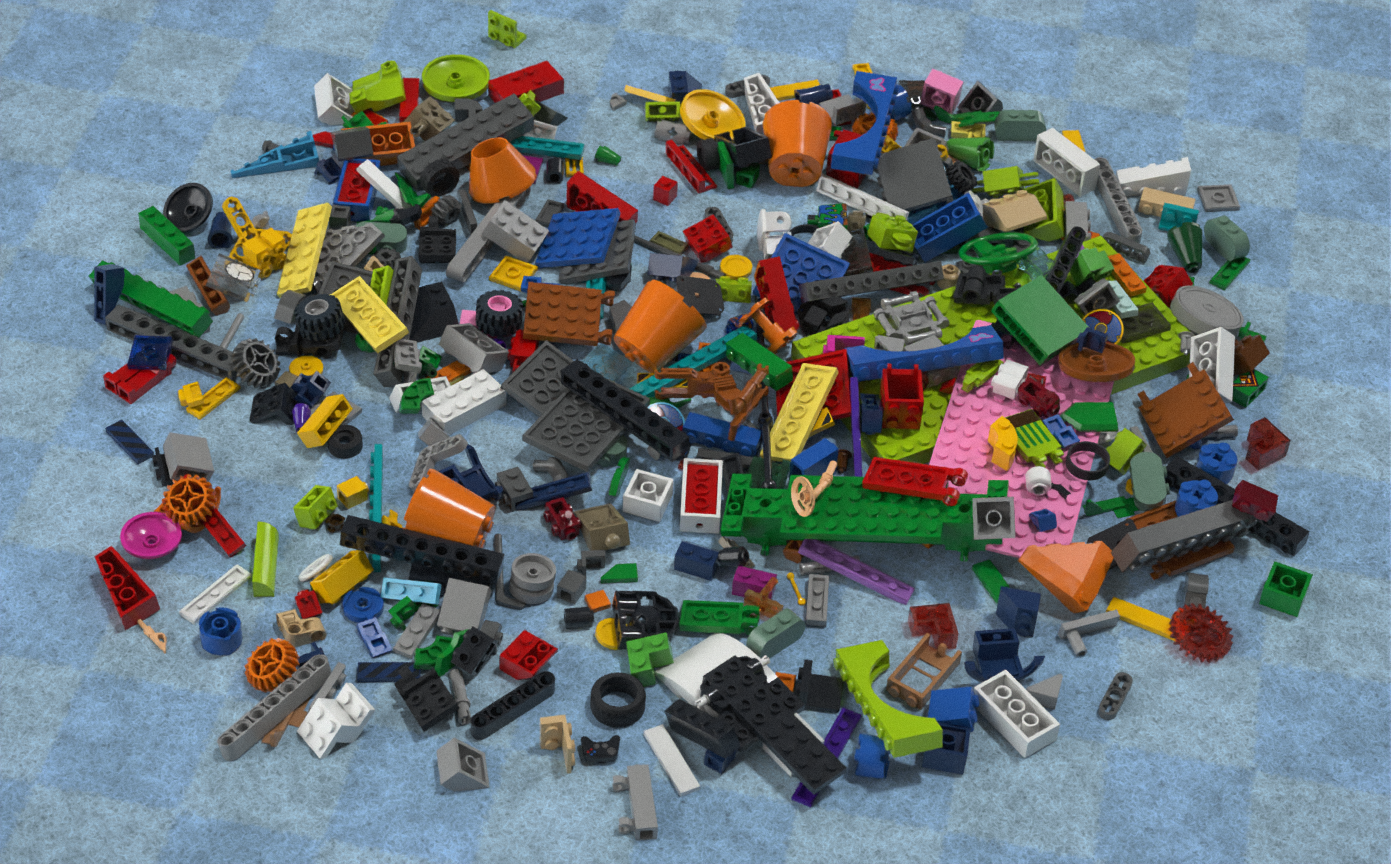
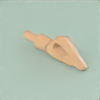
M139 619L137 623L143 629V633L163 650L165 654L167 643L165 634L156 633L151 626H147Z

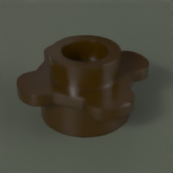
M340 514L329 516L325 521L328 525V532L341 531L345 517Z

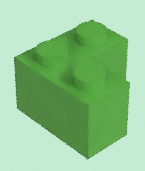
M1096 247L1090 250L1085 248L1078 253L1079 255L1069 272L1078 287L1090 277L1095 281L1108 277L1114 270V267L1105 250L1098 252Z
M667 632L626 642L631 675L637 678L644 687L656 684L654 668L674 663L672 647Z

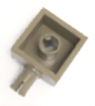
M429 97L415 107L404 122L411 123V135L415 133L414 137L420 136L426 141L447 130L455 119L436 100Z

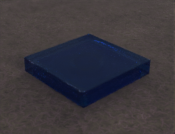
M135 335L127 363L128 369L166 370L173 343L172 336Z

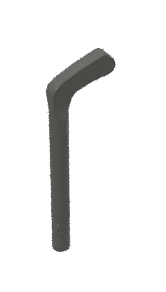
M498 533L494 535L495 552L503 553L502 535ZM502 569L496 585V603L507 608L522 610L525 608L526 603L508 598L504 594Z

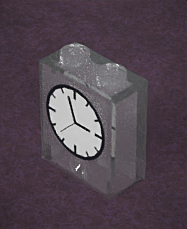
M219 253L206 286L248 302L249 297H254L261 280L258 277L260 270Z

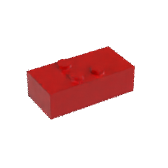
M548 61L488 81V96L494 103L514 93L519 98L524 92L527 94L530 90L535 94L534 99L539 102L564 94V78Z

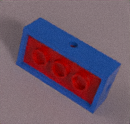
M356 158L344 161L333 205L351 208V221H368L371 218L377 189L356 170L367 159ZM368 159L381 171L380 160Z

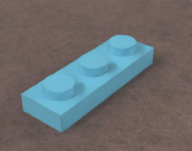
M383 577L381 598L402 600L408 596L412 602L439 605L442 584Z

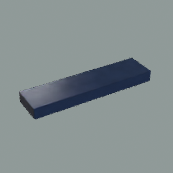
M586 472L532 487L533 497L515 503L516 510H525L543 505L551 500L562 497L565 499L592 491L590 474Z

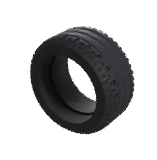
M614 672L602 676L594 683L591 689L590 707L592 714L599 722L610 727L621 728L634 724L642 717L645 710L646 692L644 686L637 678L626 673ZM612 692H623L630 695L634 701L626 706L617 707L605 703L602 698Z

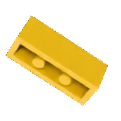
M343 394L327 396L297 434L307 448L323 446L353 408Z
M352 550L312 580L310 584L320 603L334 604L341 600V596L344 593L353 590L357 583L365 581L374 569L364 551Z

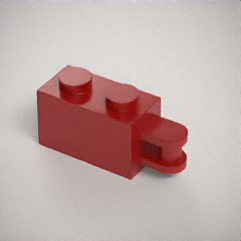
M520 329L516 331L515 336H512V349L508 350L507 360H510V367H513L512 373L539 346V340L523 339L524 330Z

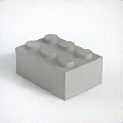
M504 200L482 234L519 260L528 263L549 230Z
M470 323L446 325L438 344L447 354L456 357L459 363L471 368L470 370L473 373H477L482 369L487 373L501 371L509 354L508 350Z

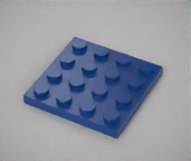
M619 208L553 214L548 227L549 232L543 240L535 261L538 268L604 263L621 214Z
M784 233L771 257L780 256L791 303L796 315H798L797 311L802 304L798 285L844 277L850 266L849 262L787 233ZM756 285L755 288H754V290H753V293H752V294H754V295L760 297V294H759V291H758V288H757V285Z

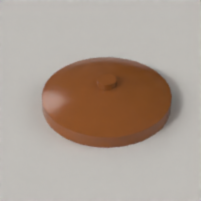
M1106 342L1103 353L1085 347L1082 351H1079V344L1075 343L1064 348L1059 354L1060 369L1065 374L1083 381H1116L1129 376L1135 369L1133 353L1122 346Z

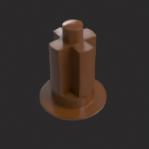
M838 450L836 470H839L838 473L840 474L847 470L848 459L852 457V453L848 450Z

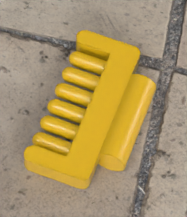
M199 382L184 385L183 389L178 390L181 406L188 405L191 408L204 404Z

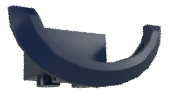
M469 444L465 451L472 468L460 473L453 464L439 471L485 500L490 497L496 501L501 499L503 487L496 486L491 481L478 458L475 448Z
M1015 628L975 631L972 649L979 670L976 668L974 661L964 662V668L972 679L979 682H984L1004 670H1007L1018 681L1038 670L1044 662L1045 655L1034 656L1033 661L1023 669L1018 657L1020 642Z

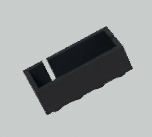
M748 127L732 130L734 143L731 141L729 131L714 135L716 144L721 141L725 142L733 163L740 168L751 166L750 163L754 162L764 163L768 158H772L768 137Z

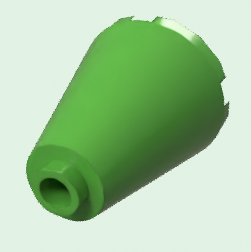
M988 137L951 138L947 141L948 155L978 171H986L991 165L988 164L989 160L994 157V142L990 141L991 138Z

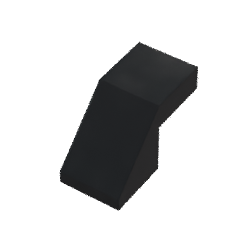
M1090 277L1078 287L1066 281L1059 295L1067 304H1075L1074 300L1080 294L1090 289L1096 281Z

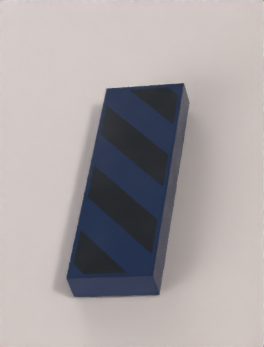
M122 419L105 428L108 435L137 465L152 458V455H154V452Z
M358 662L357 682H397L402 678L398 670L405 665L408 666L417 680L421 677V669H414V662Z

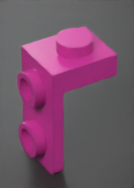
M827 335V344L823 345V354L864 345L865 337Z

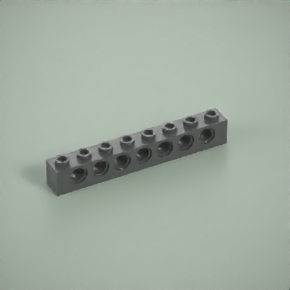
M413 256L396 259L387 302L388 308L407 327L409 333L402 338L406 340L410 338L422 268ZM393 344L377 353L373 374L383 387L401 384L403 370L396 369Z
M941 261L807 282L798 286L801 303L820 301L832 296L844 297L936 282L944 279Z
M119 304L105 317L108 331L151 349L158 345L162 348L164 354H172L182 362L223 379L227 377L234 381L237 378V372L232 370L234 365L230 364L232 360L230 356L233 353L230 350Z

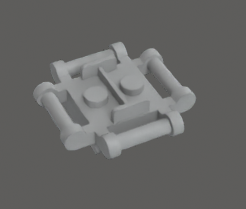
M917 291L892 299H881L882 308L876 309L873 313L876 320L880 321L887 332L886 336L904 339L906 346L933 335L938 339L942 338L941 329L949 325V320L943 316L937 307L934 297L929 296L925 300L920 301ZM907 302H912V303H910V304H906V305H902V306H898V307H894V308L891 307V306H894V305H899V304H903V303H907ZM932 313L938 321H933Z

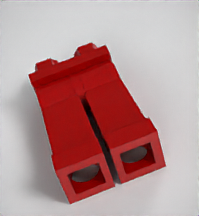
M158 345L152 349L145 346L142 352L138 353L129 363L114 373L107 372L103 375L105 388L119 395L120 398L129 404H133L166 378V376L172 374L171 369L177 364L176 358L172 354L164 358V351Z

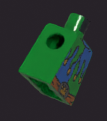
M846 203L820 205L817 215H807V224L821 228L839 221L846 230L848 228Z

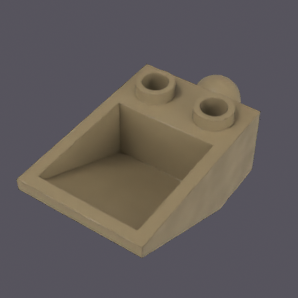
M611 503L573 511L575 517H578L581 522L580 530L589 550H608L630 545L628 522Z

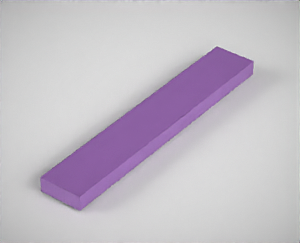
M804 539L798 553L899 603L907 605L915 588L817 539Z

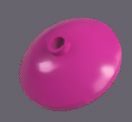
M146 512L136 515L125 523L120 533L121 544L125 551L141 559H156L170 554L178 547L182 538V530L179 523H173L166 516V513Z

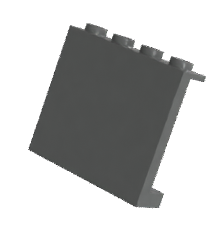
M935 138L881 154L878 169L874 168L875 173L880 175V177H877L879 187L884 189L881 192L883 201H887L908 212L946 201L947 204L953 202Z

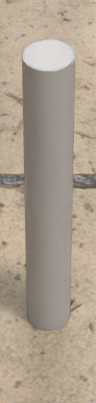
M237 314L220 347L227 349L244 319L243 314Z

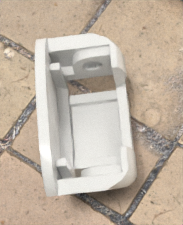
M765 209L760 210L757 225V241L759 251L764 253V259L772 257L784 233L787 232V234L791 235L789 231L791 230L792 221L790 215L786 212H766ZM782 220L783 223L779 224L777 221ZM770 232H783L782 235L770 236Z

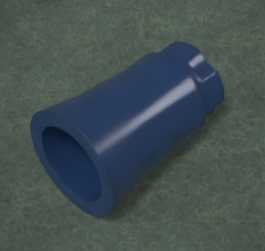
M825 84L797 89L794 91L795 100H799V103L809 104V102L820 105L821 102L831 100L833 92L830 85Z
M224 212L216 213L212 220L211 230L207 238L208 244L212 248H229L233 243L232 225Z

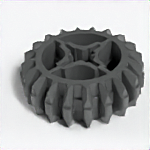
M257 338L241 341L234 348L230 356L232 358L230 364L234 365L232 370L237 372L236 377L240 376L242 382L246 381L248 386L253 384L254 388L259 386L263 388L273 383L281 370L279 368L281 362L277 361L279 356L274 354L275 349L271 350L269 348L270 344L265 345L264 340L258 341Z

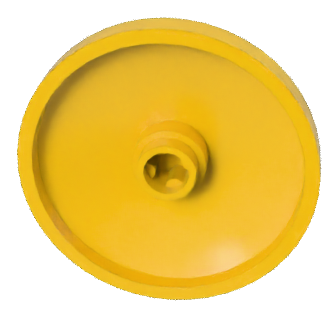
M706 89L691 91L684 97L680 105V115L684 124L701 139L713 138L715 140L714 135L729 131L731 141L734 143L732 130L746 126L744 115L739 107L729 98L715 91Z

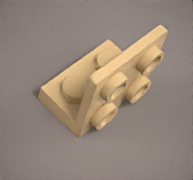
M566 715L541 717V749L555 750L558 747H562L567 774L571 773L572 766H575V742L570 737L572 736L571 723H567Z

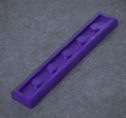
M850 377L853 477H863L858 378Z
M846 708L841 709L824 739V745L838 759L862 718L861 714ZM800 781L791 800L811 808L819 792L813 795Z

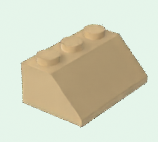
M1019 190L1016 194L1004 195L1003 198L991 199L989 202L982 204L983 219L986 225L1004 232L1047 219V215L1036 196L1027 193L1026 190Z

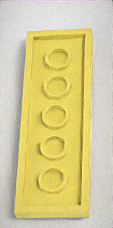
M329 203L298 210L277 291L279 298L287 290L301 294L311 292L332 206Z
M360 276L330 294L339 299L343 315L377 353L385 350L388 346L409 333L407 327Z
M802 364L770 431L771 460L791 463V459L802 452L839 373L837 368ZM763 448L760 452V456L762 459H764Z

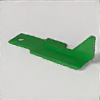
M938 105L933 107L938 120L948 124L952 123V121L960 122L959 127L971 126L979 122L995 121L1000 114V111H976L951 115Z
M395 172L398 179L397 183L405 202L412 207L418 204L422 208L431 196L428 193L418 196L407 179Z
M1125 496L1099 502L1089 499L1086 501V505H1082L1085 509V514L1088 516L1113 511L1119 519L1135 515L1134 511H1139L1134 504V498L1126 499Z

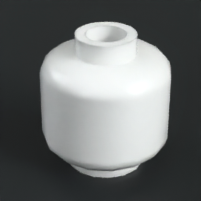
M1036 466L1026 472V488L1030 493L1042 496L1051 489V474L1048 469Z

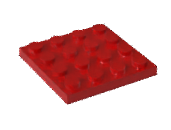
M847 349L787 362L792 366L793 381L776 391L777 417L803 363L837 368L839 373L822 409L827 407L833 420L851 416L850 366Z

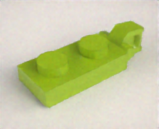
M992 360L974 364L966 371L961 389L968 393L974 386H981L998 372L1001 363L1004 364V362Z

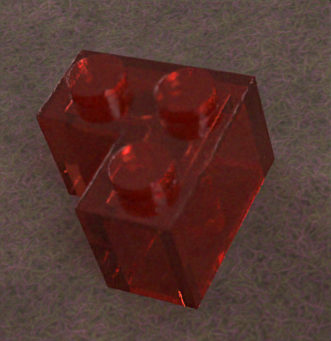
M1264 417L1250 425L1247 436L1249 447L1245 459L1257 470H1260L1285 457L1291 440Z
M950 603L910 607L908 624L912 637L923 636L928 633L932 635L937 650L941 643L946 644L947 649L957 647L959 633Z

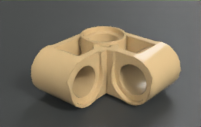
M295 609L276 614L278 627L281 626L279 629L284 639L294 647L309 644L320 639L323 641L326 638V631L321 620L317 617L300 619Z

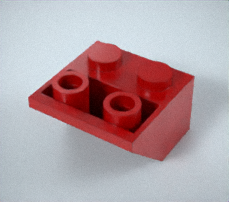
M524 630L499 655V669L516 680L531 678L558 652V648Z

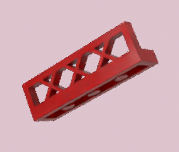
M672 139L666 141V155L698 194L717 188L716 183L684 145L677 146ZM705 182H709L710 185L705 187Z

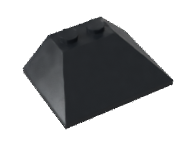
M442 282L419 287L409 340L417 341V343L442 337L446 325L459 324L454 304Z

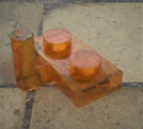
M772 577L760 593L748 589L744 594V606H760L759 613L768 618L781 612L784 606L768 598L769 593L776 586L778 580Z

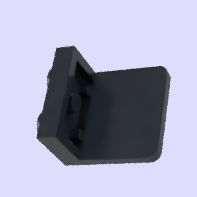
M285 382L257 393L253 397L250 422L255 424L277 414L286 425L294 424L292 410L297 404V401L294 399L297 393Z
M804 659V666L799 667L798 680H801V683H797L795 695L799 696V699L805 704V708L839 712L844 681L839 677L811 674L813 660Z

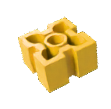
M273 228L260 233V238L256 239L253 237L242 244L243 255L247 257L244 260V265L251 269L258 281L264 277H269L272 270L284 268L287 256L284 253L286 250L285 238Z

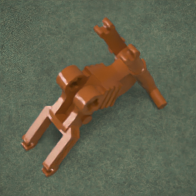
M725 362L715 363L712 366V371L697 372L693 368L663 367L661 372H658V370L654 371L655 378L659 380L688 379V388L662 387L661 392L655 390V397L657 399L693 398L695 395H700L702 398L714 397L717 406H721L725 410L730 411L731 415H735L730 422L728 440L730 441L735 440L739 426L745 422L753 409L758 406L762 397L767 396L769 393V387L765 386L762 389L760 384L765 376L768 375L769 366L767 365L765 368H762L761 363L757 365V371L747 381L742 391L736 387L732 374L730 375V366Z

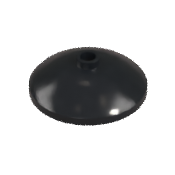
M199 183L181 185L167 198L163 208V215L182 233L193 231L208 219L213 207L212 195L205 186Z

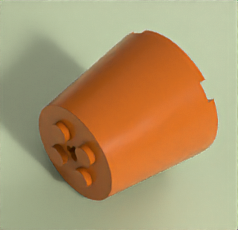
M789 100L774 105L766 112L763 120L764 136L768 137L772 158L767 159L769 173L777 183L783 186L806 187L812 185L820 178L832 129L831 117L824 108L812 102L806 104L799 103V100Z
M652 279L651 282L648 281L613 339L628 360L638 364L650 373H654L655 370L659 372L662 367L666 366L706 330L707 325L704 318L694 306L690 308L682 301L684 299L682 295L668 285Z
M433 468L429 469L427 472L428 478L423 477L412 496L403 519L407 521L406 527L403 529L484 548L485 539L494 525L492 521L495 514V505Z

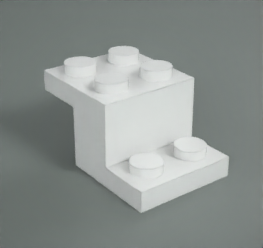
M346 683L336 699L318 698L297 732L320 759H324L329 755L336 742H355L375 712V709L352 683Z

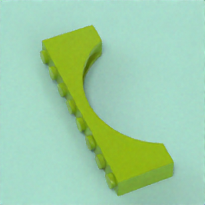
M883 640L836 649V658L833 659L835 669L839 670L842 680L848 685L849 692L854 694L856 703L861 705L863 714L868 716L872 727H875L879 739L882 738L886 750H889L894 758L943 747V730L935 718L915 716L894 709L883 702L873 691L871 686L875 679L883 671L890 668L889 649Z

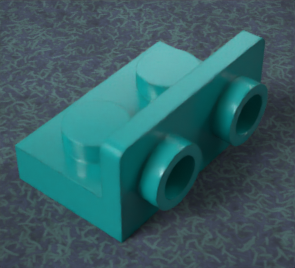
M1164 202L1158 229L1169 231L1174 226H1177V228L1182 226L1184 222L1196 223L1199 210Z

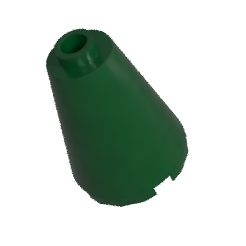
M1184 222L1178 228L1174 226L1167 233L1169 244L1182 267L1189 273H1196L1202 267L1203 231L1200 225L1194 222Z

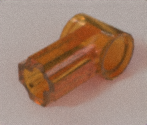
M852 297L853 321L869 316L871 298Z

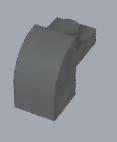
M455 99V122H462L482 111V106L475 100Z
M287 290L279 300L274 319L289 324H296L294 309L299 302L306 298V295Z
M1186 573L1184 612L1205 614L1206 597L1209 587L1208 575Z

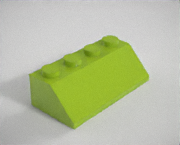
M1056 178L1025 188L1027 193L1036 196L1047 215V219L1024 226V234L1048 242L1064 237L1063 191Z

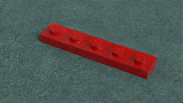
M193 489L194 493L204 494L199 489ZM215 507V509L210 510L212 516L206 515V522L202 519L200 522L226 554L232 557L246 547V544Z

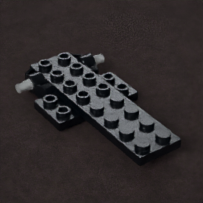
M734 655L703 675L699 691L701 698L694 701V705L698 709L705 705L711 707L712 710L719 714L716 718L734 727L740 743V747L737 749L739 752L761 740L813 795L846 773V766L794 715L795 713L799 714L805 709V704L778 677L771 682L767 681L763 667L770 663L769 657L767 658L765 655L758 660L748 656L737 657Z

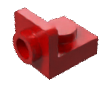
M309 589L297 593L298 596L294 597V601L297 604L302 619L322 615V610L314 590L309 591Z

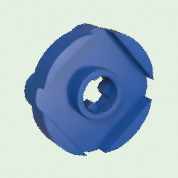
M360 587L355 592L353 590L349 591L344 596L342 602L345 617L356 623L375 617L378 619L384 610V601L380 593L370 587ZM364 603L367 604L366 607H360V606H359V605H363Z

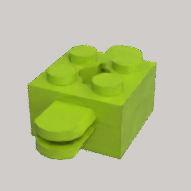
M1018 166L982 171L983 180H979L975 186L977 188H973L971 191L974 194L986 192L988 195L993 196V198H1002L1004 194L1013 195L1019 190H1025V186L1039 184V179H1031L1039 175L1038 172L1023 174V170Z
M876 213V215H872L867 235L880 248L913 251L918 231L904 216L896 215L891 217L885 213Z

